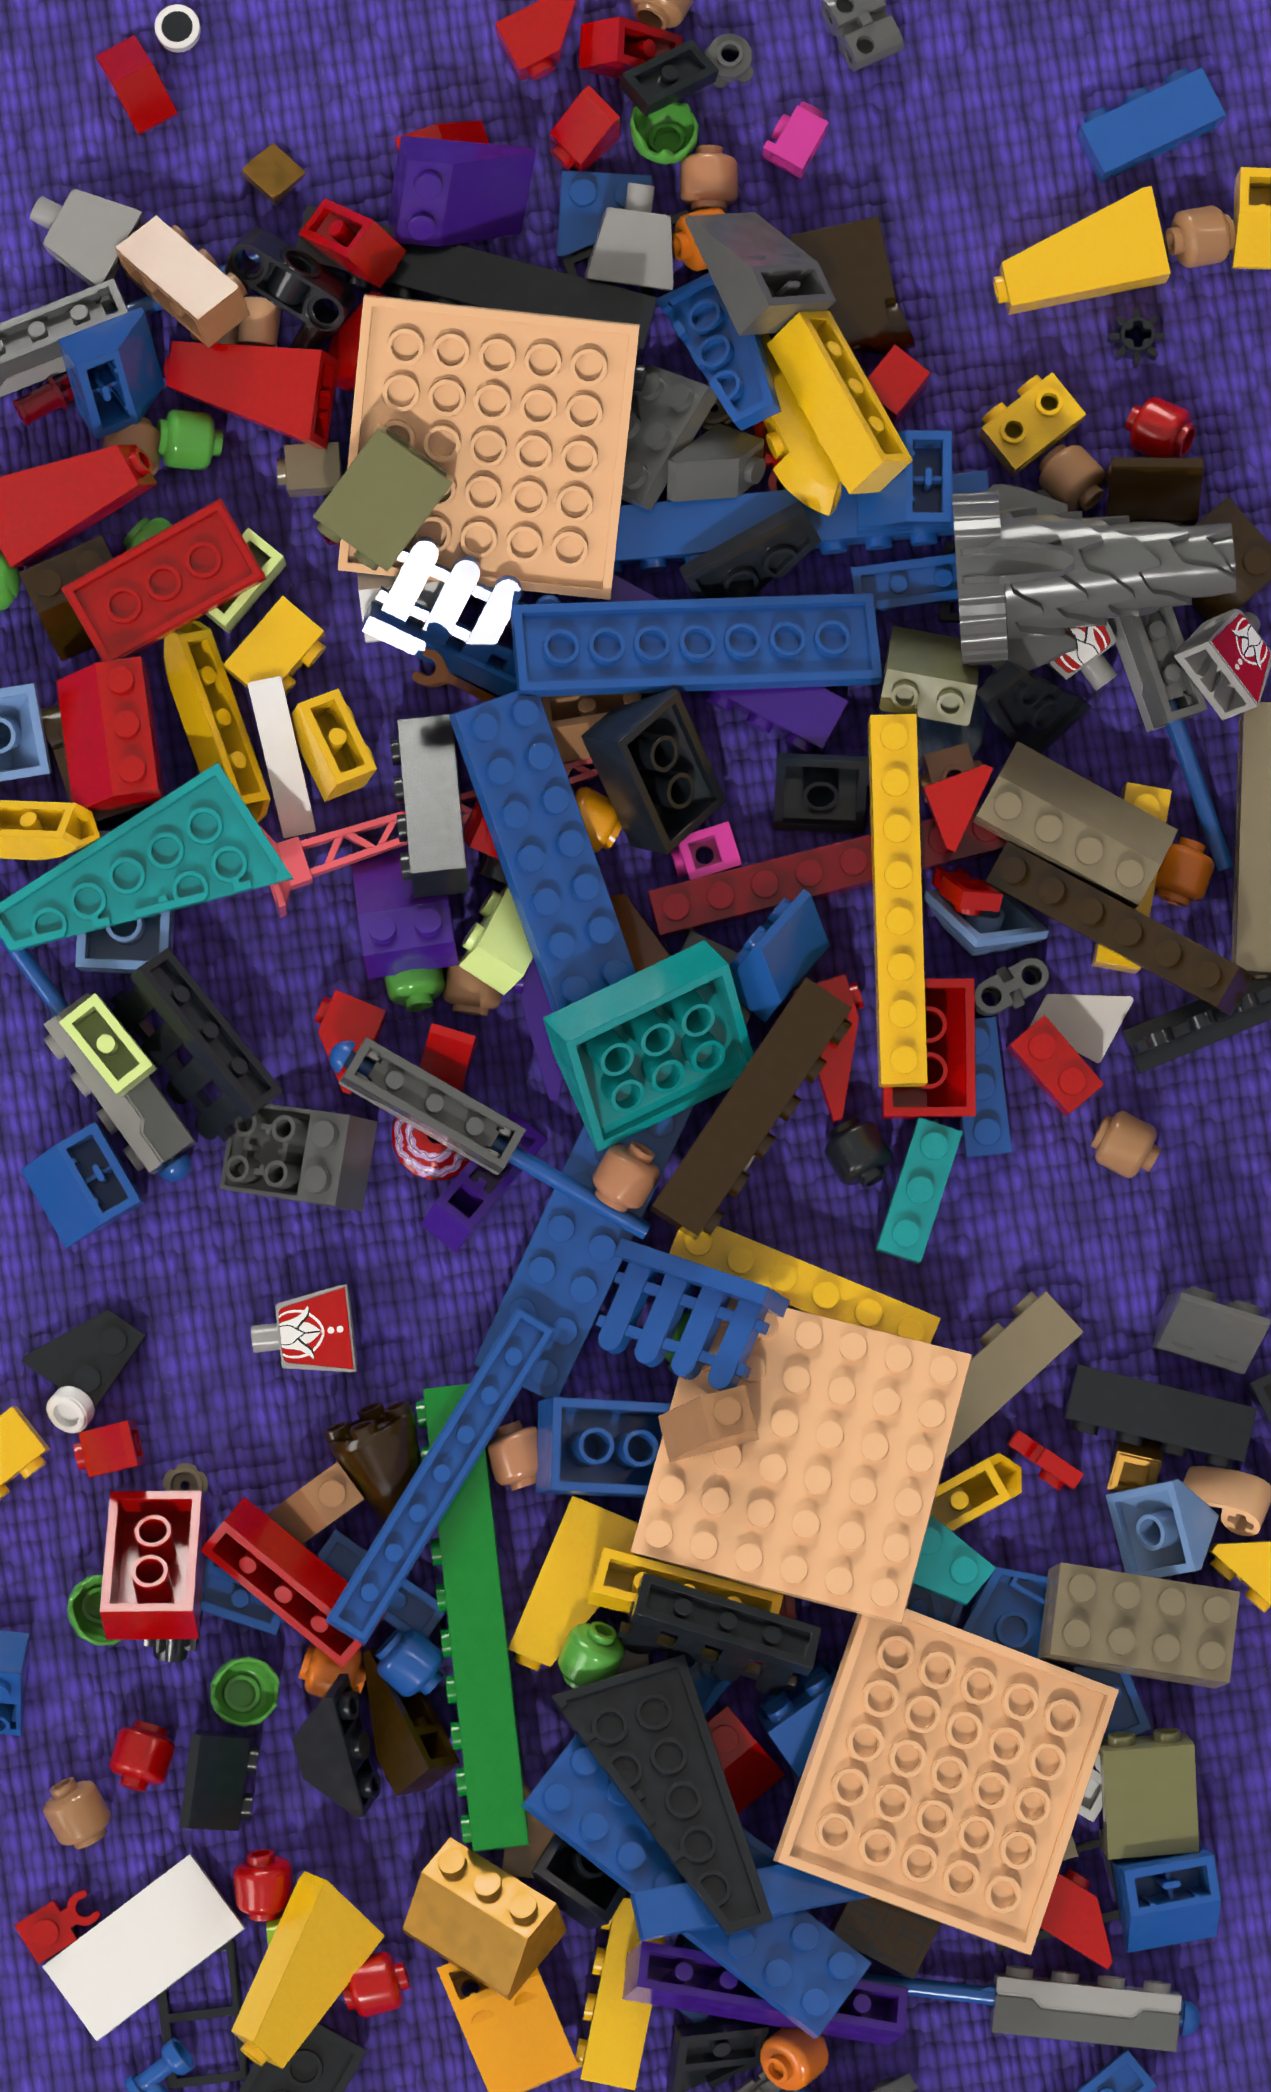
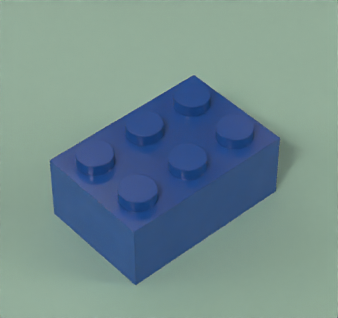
M552 1397L538 1401V1468L535 1493L645 1499L663 1436L658 1416L668 1412L671 1403Z

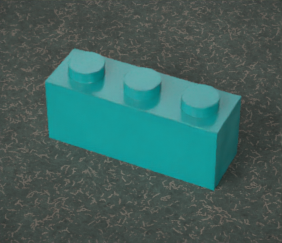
M920 1117L916 1120L875 1247L876 1251L916 1264L921 1263L963 1131Z

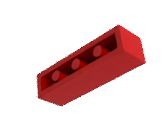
M243 1497L200 1551L343 1668L362 1644L332 1627L325 1620L348 1582L247 1498ZM384 1613V1615H383L382 1618L380 1619L379 1623H380L381 1620L384 1618V1616L386 1615V1613Z

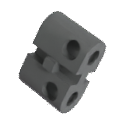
M884 0L821 1L823 17L833 37L837 36L840 42L838 47L852 71L860 70L904 50L902 35L893 16H888Z
M1028 958L1008 969L1005 966L994 971L996 975L984 980L974 990L975 1012L982 1017H992L1012 1006L1015 1010L1025 1005L1024 1000L1036 995L1045 987L1049 978L1047 966L1037 958ZM1024 972H1031L1035 975L1034 985H1028L1023 981L1022 974ZM984 993L993 994L996 999L994 1006L984 1004L981 996Z

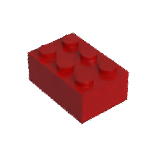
M110 1491L100 1615L106 1640L199 1639L205 1555L200 1549L206 1543L208 1521L202 1491Z

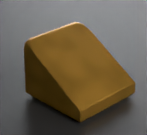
M274 143L258 154L241 170L243 177L275 206L306 175V172Z
M1143 1439L1142 1447L1117 1441L1107 1489L1120 1492L1156 1484L1163 1459V1452H1160L1161 1444Z

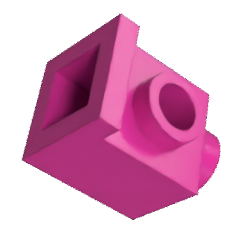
M801 102L799 106H796L791 117L783 114L771 136L777 142L775 144L769 140L766 141L763 147L762 158L802 179L827 134L829 122L823 119L824 113L811 104Z
M729 821L692 832L677 845L678 849L670 852L678 877L687 875L688 880L742 867V861ZM701 848H708L713 853V860L708 864H701L696 859V852Z

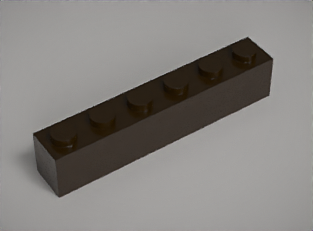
M1008 841L985 881L1006 895L1232 1016L1253 978V975L1241 966Z
M807 977L804 979L650 1209L652 1212L695 1241L702 1231L709 1236L712 1234L725 1215L718 1207L726 1195L729 1193L736 1198L751 1176L744 1171L753 1155L760 1160L764 1157L776 1139V1136L769 1131L777 1119L780 1117L784 1121H788L802 1100L795 1093L804 1079L813 1084L827 1063L820 1055L828 1043L832 1042L838 1046L853 1024L845 1019L852 1009L850 1006Z

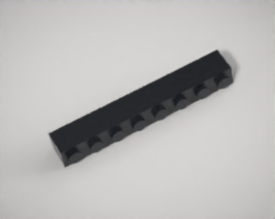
M307 205L300 231L318 207ZM378 224L393 238L389 226ZM300 235L298 236L295 249L310 255L319 264L345 279L355 290L370 292L372 286L389 291L388 297L411 300L417 298L429 302L639 324L638 346H640V358L644 356L657 309V297L457 244L438 247L399 243L407 252L398 263L395 272L386 279L380 288L356 277L305 241Z

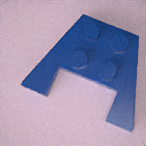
M996 1567L995 1571L984 1583L960 1629L1038 1659L1048 1577Z

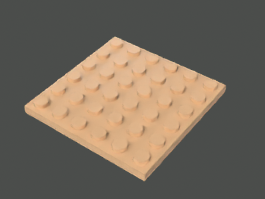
M364 295L347 469L379 424L382 423L455 477L453 484L405 548L410 550L414 541L420 537H431L439 546L437 563L451 569L458 558L471 556L480 565V577L477 582L488 587H493L500 577L510 575L519 580L522 591L610 600L640 325ZM343 539L340 541L339 571L396 577L403 562L396 560L388 572L380 566L374 571L354 556L357 549ZM429 575V577H428V579H427V580H431V581H440V582H443V581H441V580H439V579H437V578H435V577H432V576H430V575Z
M730 1300L727 1309L735 1311L738 1302ZM790 1308L786 1309L783 1318L767 1312L764 1320L770 1324L767 1334H758L746 1363L747 1366L752 1368L749 1378L741 1377L737 1385H746L759 1440L669 1462L662 1436L631 1548V1554L902 1625L972 1354ZM721 1321L709 1350L710 1353L717 1354L729 1322ZM704 1364L701 1372L694 1379L685 1380L678 1377L670 1410L699 1396L718 1392L708 1381L711 1366Z
M907 1608L902 1625L857 1613L773 1861L1018 1952L1031 1955L1119 1690Z

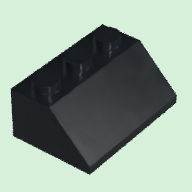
M670 689L611 709L581 736L631 847L669 854L727 801L681 695L676 689Z

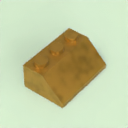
M451 1837L421 1872L402 1928L406 1935L509 2001L567 1931L555 1902Z

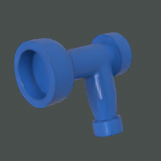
M171 2038L162 2046V2058L138 2076L130 2075L124 2080V2084L128 2092H168L161 2081L171 2073L185 2075L195 2068L192 2056L178 2039Z

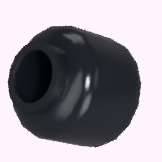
M852 1118L838 1125L828 1134L827 1137L830 1141L827 1143L824 1153L842 1183L848 1186L860 1183L865 1189L877 1184L886 1177L887 1174L884 1169L891 1162L893 1154L874 1123L870 1121L861 1122L859 1118Z

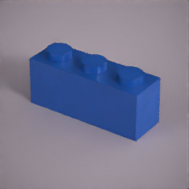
M1203 67L1191 73L1188 68L1180 69L1163 80L1164 86L1149 92L1147 87L1138 89L1123 99L1124 105L1111 111L1108 110L1107 106L1092 111L1083 118L1084 124L1080 125L1077 138L1100 184L1222 125L1226 114Z

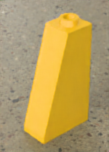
M1152 186L1143 187L1003 261L999 269V276L993 277L994 291L998 304L1005 303L1008 315L1166 283L1171 272Z
M572 1495L508 1647V1650L516 1653L513 1661L536 1671H539L541 1664L549 1667L553 1665L559 1657L571 1629L579 1624L587 1623L600 1607L589 1604L588 1599L603 1547L631 1554L638 1522Z
M306 1871L299 1877L231 2030L244 2043L240 2050L259 2066H263L266 2061L281 2069L286 2066L351 1981L352 1975L361 1968L385 1936L330 1882Z

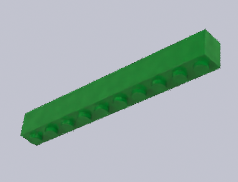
M470 1384L423 1389L424 1401L416 1402L419 1429L427 1428L429 1446L421 1447L422 1461ZM484 1449L438 1524L439 1537L431 1538L433 1565H442L444 1583L436 1584L438 1611H447L449 1629L441 1630L443 1657H452L454 1675L446 1676L448 1704L457 1703L459 1722H451L453 1750L462 1749L464 1768L456 1769L457 1790L459 1797L467 1796L469 1809L468 1815H461L463 1843L472 1842L474 1852L530 1846L527 1813L521 1807L525 1801L488 1459Z

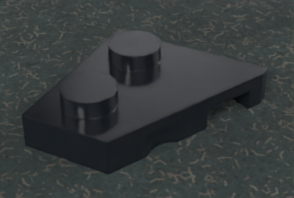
M107 1309L28 1353L21 1362L59 1388L73 1386L82 1390L90 1397L96 1410L147 1335Z
M737 2019L675 2025L666 2092H686L706 2081L710 2088L726 2082L734 2074L744 2073L761 2065L760 2051L768 2038L769 2026Z

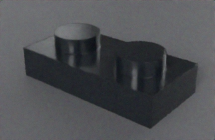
M691 39L622 73L618 86L646 117L716 82L719 70Z

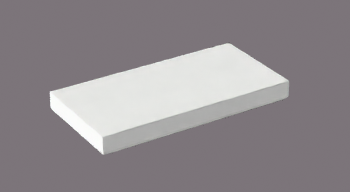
M189 1854L42 1967L94 2039L99 2041L245 1930L246 1927L193 1854Z

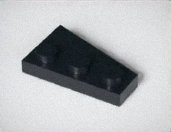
M797 501L682 565L679 569L696 599L760 597L758 592L773 578H783L821 542V539L802 505Z
M1010 661L999 671L992 673L985 680L983 686L975 692L1011 752L1018 741L1042 754L1092 707L1081 696Z

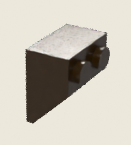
M1111 458L1105 469L1103 517L1128 515L1130 522H1167L1176 526L1196 525L1199 518L1203 458Z
M1229 497L1224 499L1196 524L1231 523L1235 547L1236 592L1213 597L1192 598L1191 606L1204 621L1233 609L1240 610L1271 583V544Z
M102 535L19 572L35 610L61 662H65L95 648L61 588L113 559L111 551Z

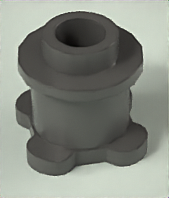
M723 34L718 36L706 48L705 55L719 70L716 82L712 83L714 87L724 88L727 83L736 81L744 84L752 79L754 72L750 66L752 50L749 43L743 37L736 34ZM725 54H733L737 59L733 62H727L722 57Z

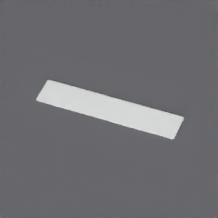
M277 676L249 682L248 688L283 838L316 832L282 678Z

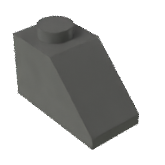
M720 423L716 424L668 460L667 499L673 502L739 497L753 485L759 483L765 473L766 461L763 458L764 439Z

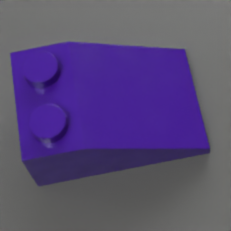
M401 136L388 213V221L393 239L398 243L440 247L521 234L536 155L535 148Z
M408 845L352 864L359 931L368 979L392 976L411 969H437L459 965L449 895L414 898L412 880L403 881L400 853H409Z

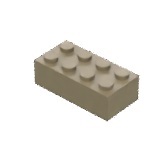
M1060 1562L1048 1569L1038 1659L1207 1688H1219L1230 1683L1240 1591Z

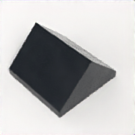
M777 753L773 830L864 834L869 756Z

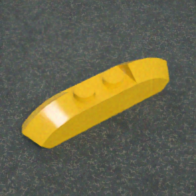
M760 334L781 407V412L763 420L769 432L766 434L768 447L776 460L782 458L773 468V471L784 487L799 501L817 512L830 516L836 510L841 498L842 483L826 451L819 444L817 435L805 413L799 408L796 397L784 375L780 373L776 366V361L766 345L771 340L770 335Z
M192 621L164 637V663L170 690L199 772L202 773L214 764L219 763L252 816L259 823L267 815L270 796L212 631L201 622Z
M0 800V859H55L80 851L100 838L92 811L77 803Z
M1001 1453L985 1459L938 1485L931 1515L952 1532L1021 1494L1022 1467Z

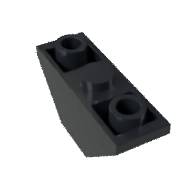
M339 1674L308 1714L292 1741L303 1779L355 1817H365L374 1800L380 1794L381 1780L379 1773L374 1771L369 1754L370 1739L368 1733L363 1731L359 1716L360 1704L358 1695L352 1691L348 1674Z

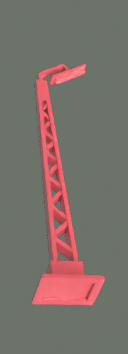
M591 758L563 764L567 776H569L571 771L579 773L568 778L571 786L599 777L596 768L593 770L586 768V766L594 765ZM475 790L460 794L463 825L466 824L472 809L462 803L477 799ZM405 810L302 841L297 836L276 843L260 826L294 879L270 885L280 918L287 915L291 890L312 884V878L408 845V841L399 842V838L388 841L397 825V815L405 814ZM387 826L376 846L357 835ZM344 838L364 849L335 860ZM333 842L325 863L309 869L303 850Z

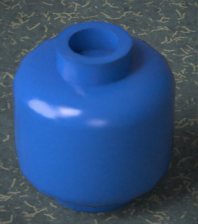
M400 1628L396 1629L375 1653V1656L379 1659L376 1667L377 1673L403 1697H410L419 1691L424 1695L429 1694L444 1676L439 1671L444 1660L442 1651L416 1628H411L404 1632Z

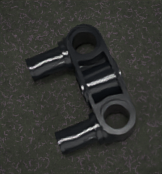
M253 228L246 231L229 252L225 263L224 271L226 275L229 272L233 273L242 282L247 292L249 288H252L266 297L275 306L290 312L303 321L289 348L319 350L326 337H331L339 331L356 301L355 292L346 280L319 264L307 253L295 249L261 228ZM245 249L252 250L258 254L261 262L251 260L247 256ZM322 298L332 300L337 305L338 310L328 308Z

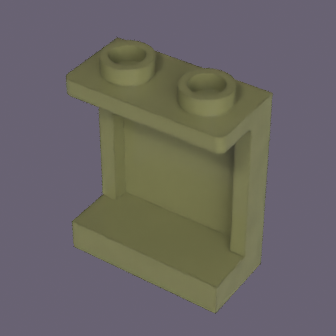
M380 423L324 502L319 506L313 518L320 522L317 525V529L335 543H339L343 539L357 549L354 556L365 566L374 571L380 566L388 572L453 484L455 477Z
M892 626L883 674H885L879 704L880 710L897 714H916L919 718L968 726L978 686L979 665L969 666L968 664H962L961 638Z
M1171 1727L1155 1729L1153 1735L1135 1736V1733L1128 1731L1109 1733L1107 1735L1108 1739L1102 1740L1098 1752L1101 1763L1104 1829H1099L1100 1848L1107 1859L1199 1852L1195 1744L1186 1733H1181L1180 1729Z

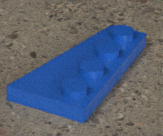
M710 273L657 298L659 307L672 323L673 329L688 348L691 357L709 381L710 387L731 420L741 431L781 412L760 334L738 335Z

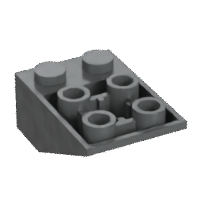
M756 212L692 215L685 218L695 244L739 336L778 333L798 312L827 311L836 302L819 263Z
M267 1104L247 1122L240 1116L231 1125L236 1133L227 1140L219 1189L363 1212L378 1122L347 1114Z
M1191 1286V1288L1181 1289L1180 1293L1167 1296L1152 1348L1236 1374H1245L1270 1326L1271 1319L1260 1316L1262 1308L1238 1300H1235V1302L1230 1301V1303L1225 1302L1224 1305L1216 1303L1218 1294Z

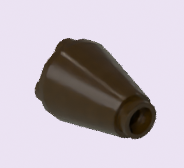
M408 1400L397 1402L387 1408H384L382 1402L370 1404L357 1411L359 1419L351 1423L348 1421L340 1422L323 1431L331 1453L384 1524L421 1465L416 1420Z

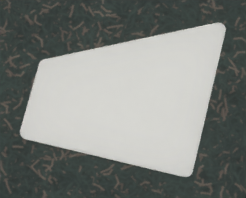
M1047 994L1030 1026L1045 1015L1077 1053L1096 1063H1100L1134 999L1131 996Z

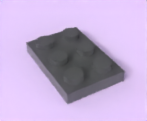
M649 364L642 392H634L631 403L621 500L649 511L652 510L668 483V460L692 442L717 400V396L710 386Z

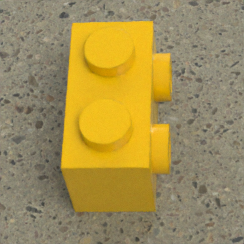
M1053 372L1043 380L1038 374L1017 390V393L1021 396L1008 407L1003 402L999 403L981 419L985 425L981 427L979 437L1011 477H1014L1083 423L1086 413Z
M282 596L223 665L225 670L248 690L249 682L280 676L286 696L296 684V680L292 678L303 663L307 667L313 665L326 649V646L321 643L326 638L323 629Z
M339 688L298 703L290 715L296 743L324 802L365 787L377 770L372 752L365 744L355 724L354 715L350 707L345 703Z

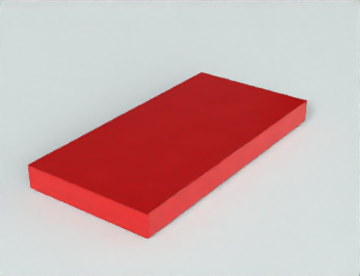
M220 498L61 589L101 660L104 662L124 659L134 655L267 579Z

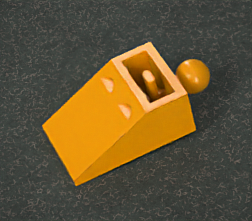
M451 1963L437 1968L488 2092H526L579 2069L538 1968H536L510 2001ZM474 1982L480 1987L478 1993L475 1994L473 1992L469 1997L463 1995V1988L467 1983Z

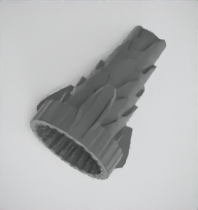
M994 484L984 492L952 494L962 664H968L969 666L991 665L999 671L1010 661L1031 671L1056 660L1068 652L1076 650V635L1066 628L1106 626V618L1144 616L1158 611L1160 607L1192 605V598L1213 597L1236 592L1235 547L1231 523L1176 526L1167 522H1130L1128 515L1082 518V511L1068 512V504L1021 487L1005 484Z

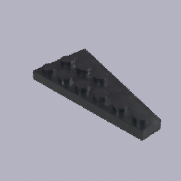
M683 1654L551 1695V1701L725 1935L731 1936L771 1923L773 1918L685 1655Z

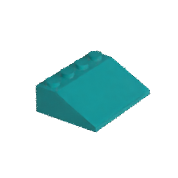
M705 940L543 1017L554 1057L594 1148L598 1152L732 1087L754 1055L729 964Z

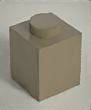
M328 442L327 449H317L307 444L284 445L285 458H277L278 485H286L289 498L328 496L342 477V459L339 442Z

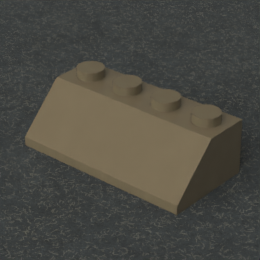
M1018 741L973 821L986 830L1133 909L1139 906L1178 832V829Z

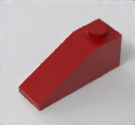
M846 974L816 983L852 1008L845 1019L853 1024L839 1045L836 1046L829 1042L820 1055L827 1063L817 1077L832 1123L839 1122L843 1118L859 1021L857 1010L864 1008L857 982L848 984ZM798 989L792 991V997Z

